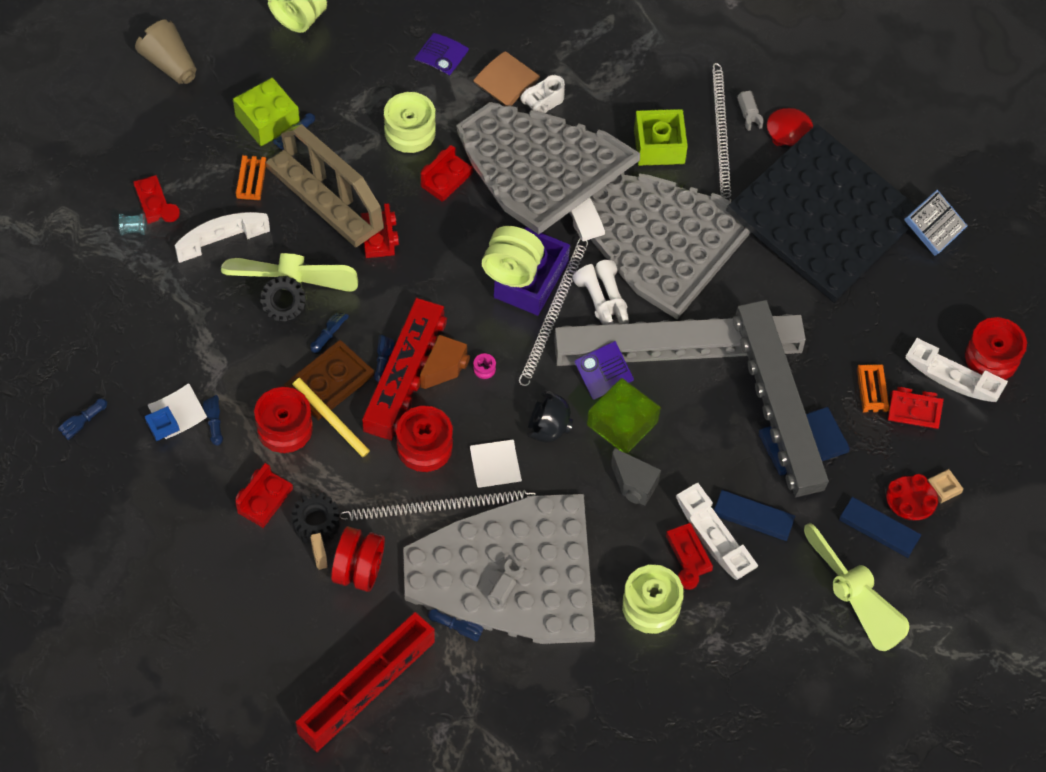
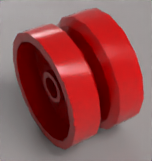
M995 317L983 320L974 329L971 340L967 345L965 353L967 366L970 370L981 375L984 371H987L1004 380L1010 378L1018 369L1021 359L1026 352L1027 339L1025 333L1017 324L1009 319Z
M278 387L265 392L258 399L254 414L258 438L262 444L271 451L279 453L295 452L304 447L310 440L313 431L310 402L306 396L294 388Z
M418 406L405 412L399 419L396 429L397 452L400 460L408 468L419 472L434 471L445 465L452 455L453 427L450 418L442 410L433 406Z
M347 526L336 550L332 568V582L347 586L353 580L356 589L370 592L381 566L385 536L370 532L363 538L362 530Z

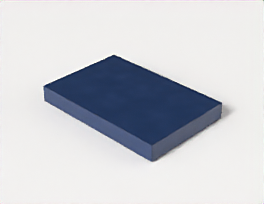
M828 407L806 414L822 461L849 452L850 447ZM770 426L759 430V436L777 472L781 476L787 474L785 466L782 467L778 459L779 448L777 443L772 441L770 434L772 427Z

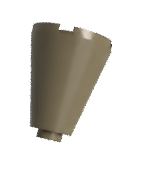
M164 19L148 27L145 30L147 35L143 39L141 37L137 39L135 44L136 51L177 83L187 84L195 78L196 67L174 23L171 20L168 22Z

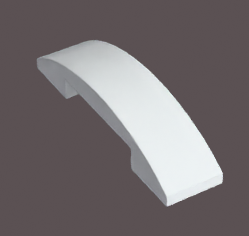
M590 197L569 212L573 218V226L582 241L605 235L604 227Z
M248 212L226 215L210 220L188 232L175 244L177 260L180 263L202 255V246L242 232L245 233L247 239L270 231L268 216L265 213Z
M919 338L915 340L906 355V359L919 371L958 393L980 400L997 402L1008 381L987 371H984L981 375L939 355V348Z
M699 483L676 495L680 507L697 536L728 574L735 580H738L758 567V564L745 546L738 545L711 508L712 501Z

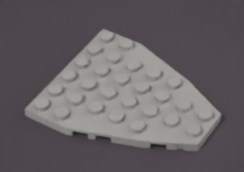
M490 102L456 125L457 133L472 166L503 210L537 234L542 233L640 161L639 152L605 131L590 132L586 130L585 125L570 126L566 124V119L531 110L530 114L518 112L517 107L502 106L501 104Z
M623 172L590 197L605 230V235L592 238L591 241L607 260L615 262L618 273L637 295L675 319H678L751 232L726 211L727 206L731 202L718 194L712 193L711 196L697 193V188L683 189L676 187L675 182L639 173V177L624 175Z
M584 494L530 496L456 521L403 547L406 601L416 605L421 604L428 610L437 609L451 617H456V620L476 623L483 626L486 630L492 631V629L508 632L509 636L517 637V635L528 637L533 639V642L539 644L595 641ZM511 559L512 566L510 570L518 571L520 566L523 565L524 574L522 578L515 580L516 585L502 607L491 603L487 596L500 574H504L506 561Z

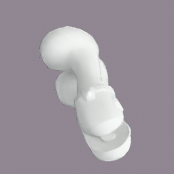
M612 260L598 262L595 269L592 264L586 265L576 271L572 278L578 287H587L596 309L595 316L602 325L613 324L612 315H616L619 323L628 324V306L619 294L614 278L617 273V266ZM597 276L602 280L610 301L605 300Z

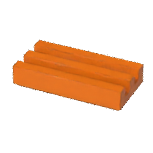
M244 155L242 156L236 190L237 199L261 200L266 170V157H261V160H259L257 156H252V159H248ZM247 165H250L246 193H243ZM256 166H260L256 192L251 194Z
M883 364L858 365L857 375L863 412H868V410L878 412L879 409H882L883 412H888L889 402ZM864 371H867L871 403H869ZM873 371H877L881 403L877 401Z

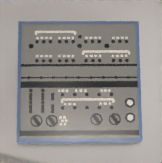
M938 190L928 196L904 219L934 256L939 254L967 227V224Z

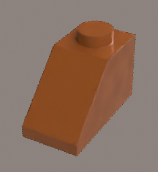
M439 335L420 374L421 388L427 389L457 378L461 369H466L469 363L470 355H467V344Z

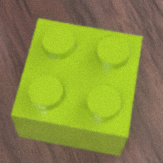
M273 77L233 98L235 116L260 146L276 139L281 133L300 122L298 107Z
M683 109L636 111L634 133L636 150L640 153L638 166L685 164L688 146Z

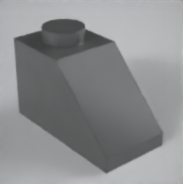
M615 448L612 453L611 466L622 495L632 503H640L646 506L659 483L661 470Z

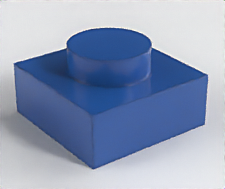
M168 406L144 416L156 441L180 431L179 425Z

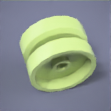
M268 0V5L272 14L283 26L301 33L305 32L314 23L315 19L327 8V1Z
M404 92L389 99L384 108V129L387 142L394 149L407 153L422 151L430 146L435 138L436 131L435 107L432 101L417 92Z
M515 226L497 228L483 256L482 267L492 279L501 284L511 287L528 286L534 280L537 266L540 264L544 254V246L534 234L525 229Z
M646 565L636 569L629 576L624 589L622 611L626 620L635 629L644 633L657 634L668 630L676 623L683 601V585L679 577L672 570L661 565Z

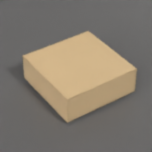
M949 469L927 480L935 489L940 504L961 494L963 491V487Z
M321 533L313 534L310 538L316 566L319 570L328 568Z

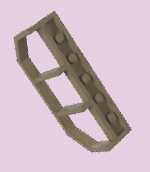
M302 124L290 127L281 133L284 150L266 161L269 171L354 247H358L384 228L381 206L364 178ZM294 135L308 146L313 175L292 157L297 153ZM324 161L335 170L340 198L321 183V181L327 178ZM351 185L368 210L370 225L348 206L353 202Z

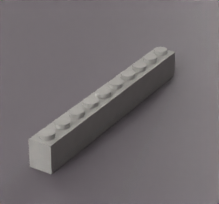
M785 314L782 316H772L785 354L802 353L806 339L801 315ZM733 318L687 319L673 322L664 320L654 323L637 322L635 324H589L577 327L566 325L555 328L554 336L557 366L576 365L575 360L616 341L625 362L748 356L741 349V335L734 328Z

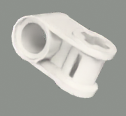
M557 75L547 77L535 86L525 90L521 96V102L527 104L534 111L546 113L564 101L565 84L563 78Z

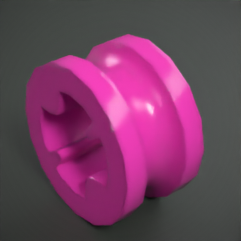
M484 353L474 359L473 370L477 377L488 379L495 374L496 361L493 356ZM485 363V365L489 366V368L484 369V367L481 366V364Z

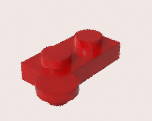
M157 175L134 181V187L148 224L158 221L160 217L166 222H174L179 218L180 211L178 206L167 204Z
M691 523L667 531L666 537L683 569L678 577L683 588L689 590L698 585L700 575L712 571L713 565Z

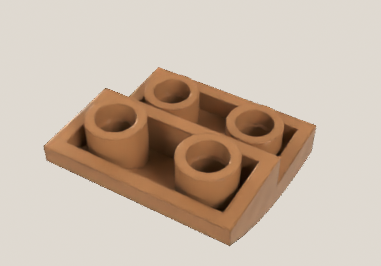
M505 51L490 62L473 81L478 87L504 106H512L525 90L534 86L540 76Z

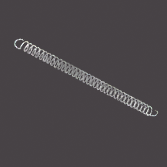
M723 78L722 81L714 82V93L716 89L722 88L724 91ZM716 94V96H715V98H714V99H715V110H716L717 106H724V108H725V105H724V104L718 105V104L716 103V101H717V99H716L717 96H721V95H723V94ZM724 109V111H720V112L717 111V110L715 111V113H716V124H717V122H719V123H725V125H726V119H725V118H720V119L718 118L719 116H725V114H724V115H718V113H723V112L725 113V109ZM718 125L716 129L717 138L720 136L727 139V133L719 132L718 130L720 126L723 127L725 125ZM719 139V141H718V143H717V144H718V152H719L720 148H722V147H726L727 149H726V150H721V151H727V150H728V147H727L728 144H727L726 146H719V145H720V144H719L720 141H721V140H726V139ZM718 153L720 171L722 170L720 169L722 165L729 164V155L727 153H720V155ZM721 171V173H720V175H719V176H720V184H721V182H723V183H729V182H730V179H729V178H722L723 176H721L723 172H728V171ZM720 185V188H721V189H720V191H721V196H723V195H724V194H722V193H724V192L722 191L723 187H721V185Z
M580 239L577 242L558 290L563 289L567 291L569 290L568 286H571L570 283H572L573 278H569L567 275H573L568 271L573 273L577 271L576 267H573L571 264L576 265L578 268L580 262L574 257L579 258L581 261L582 257L576 254L582 255L585 251L578 246ZM567 282V283H569L570 285H566V284L561 285V283ZM554 297L541 330L546 329L550 331L553 329L551 326H554V324L549 325L547 323H552L553 321H546V319L551 318L556 322V315H559V311L553 309V307L561 308L555 304L561 306L564 300L555 299ZM555 311V312H557L558 314H554V313L549 314V312ZM540 330L541 334L545 333L548 336H540V333L538 334L535 341L536 344H534L530 356L539 357L542 355L540 352H543L542 348H545V344L539 342V340L547 341L541 337L547 339L550 333L546 331L541 332ZM540 344L544 347H535V345ZM529 356V359H530V360H531V359H534V360H536L537 362H534V361L528 362L529 359L527 360L526 366L524 367V370H523V372H522L523 374H521V376H520V378H519V383H520L521 385L526 386V385H524V384H522V383L520 382V379H521L522 375H524L525 377H527V376L525 375V374H527V373H524V371H526L525 368L527 367V368L529 369L528 371H531L532 374H534V373H533V371H535V368H534V367H537V365H536V366H533V365H531L530 363H533V364L538 363V360H539V359H537V358H535V357L530 358V356Z
M520 490L518 491V495L515 492L517 501L519 500ZM523 490L522 494L520 492L521 499H523L524 492L525 494H534L533 496L536 495L535 493H526L525 490ZM510 491L508 492V497H507V494H506L505 492L503 493V497H502V494L499 493V494H498V498H497L496 493H494L493 498H492V495H491V494H489V498H487V495L485 494V495H484V501H483V498H482V496H481L483 506L485 505V496H486L488 505H490V496H491L493 505H494L495 496H496V499H497V503L499 504V496H500V495H501L502 503L504 504V494L506 495L507 503H509V493H510V495H511L512 502H514V492H513V497H512V494H511ZM476 495L474 496V501H473L472 496L469 497V501H468V498L465 497L464 502H463L462 497H460V501H459V502H458V499L455 498V503L453 502V499L451 498V499H450V506H449V502H448L447 499H445V506H444L443 500L441 499V500H440V506H439L438 500L435 501V506H434L433 501L431 500L430 506H429L428 501H426L425 506H424V503H423V502H421V506H419V503L416 502V510H415L414 504L411 503V511H410L409 504L407 503V504H406V511H405L404 504L401 505V511H400L399 505L397 504V505H396V511H395L394 505H392L391 511H390L389 506L387 505L386 512H385L384 506H382L381 512H380V508L377 507V513L375 512L374 507H372V516H371V512H370V509H369V508H367V516H366V513H365V509H364V508L362 509V517H361V513H360V510H359V509H357V517H356V513H355V510H354V509L352 510V517H351V513H350V512H349V515H350L351 521H353V512H354L355 518H356V520H358V511H359L360 518H361V520H362V519H363V510H364L365 517H366V519H368V510H369V514H370V517H371V519H372V518H373V510H374V513H375V517L377 518V517H378V509H379L380 517L382 518V516H383V509H384V513H385V516H386V517H387V514H388V509H389L390 516H392V510L394 509L395 515L397 516V508H399L400 515H402V506H403V508H404L405 514H407V505H408L410 514H412V505H413V508H414V512H415V514H416V513H417V504H418V508H419L420 513L422 512V504H423L424 511H425V513H426L427 504H428V507H429V511L431 512V506H432V504H433V507H434V511H436V503H438L439 510L441 511V501H442V503H443L444 510H446V500H447L449 509H451V500H452L454 509L456 508V500H457L459 509H460V507H461V500H462V503H463V507L465 508L466 499H467L468 507L470 508V499H472L473 506L475 507V497H476V499H477L478 506H480V496H479V501H478V498H477Z

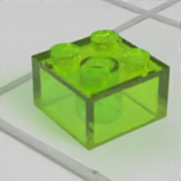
M621 378L589 410L587 426L617 449L627 454L658 423L661 407Z

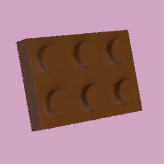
M339 340L284 383V387L296 389L292 384L298 378H301L332 410L374 376V370L346 344ZM310 404L311 415L319 421L323 416Z

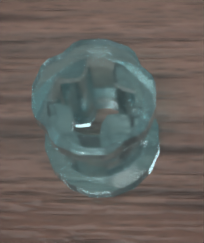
M140 213L139 216L120 214V235L124 236L126 233H141V235H145V214Z

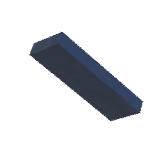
M724 490L721 491L714 509L719 518L787 541L795 519V515Z
M854 497L851 498L839 519L841 522L909 558L921 537V534Z

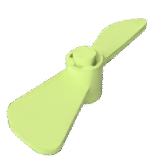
M281 253L279 265L232 258L226 260L221 266V272L226 275L288 276L295 278L300 283L306 282L343 291H354L358 287L357 272L353 268L346 265H304V256Z
M812 523L806 524L804 533L809 543L838 575L833 580L835 595L843 601H850L876 649L887 651L895 647L909 632L907 618L872 589L874 577L867 567L859 565L847 571L819 530Z

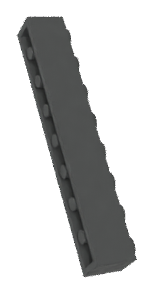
M764 300L738 306L736 314L733 316L734 328L740 332V345L743 353L748 355V369L750 374L755 376L757 382L755 383L756 394L759 398L762 397L764 403L763 414L765 419L770 421L772 427L770 434L773 443H777L779 448L778 459L780 465L786 468L787 486L789 490H793L795 498L824 491L829 480L768 302Z

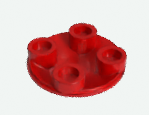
M793 108L779 109L772 113L767 121V130L773 138V143L777 146H793L813 128L811 119L802 111Z
M924 475L903 476L892 481L888 486L886 493L887 503L892 511L902 518L922 520L931 516L937 508V493L932 485L927 482V478Z

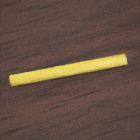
M298 378L292 384L306 396L310 404L362 458L370 452L301 378Z

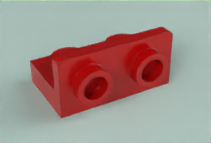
M450 145L446 150H442L430 165L424 166L420 174L421 187L443 202L473 174V167L455 155V147Z
M385 203L384 211H381L384 228L364 242L366 258L395 255L394 246L399 245L398 232L392 229V226H396L395 211L390 212L389 203ZM361 213V218L370 225L369 213Z
M897 387V391L893 390L890 392L891 400L887 421L939 429L943 399L937 398V393L922 391V395L912 394V389Z
M265 463L261 469L255 470L248 486L238 492L235 499L238 514L264 528L293 490V484L272 473L270 465Z

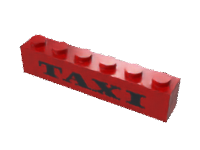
M416 298L363 417V432L393 440L399 419L405 411L407 412L411 408L413 391L417 392L420 387V374L437 341V335L439 331H444L447 317L444 316V306Z
M414 612L296 721L298 735L318 752L435 643V629Z

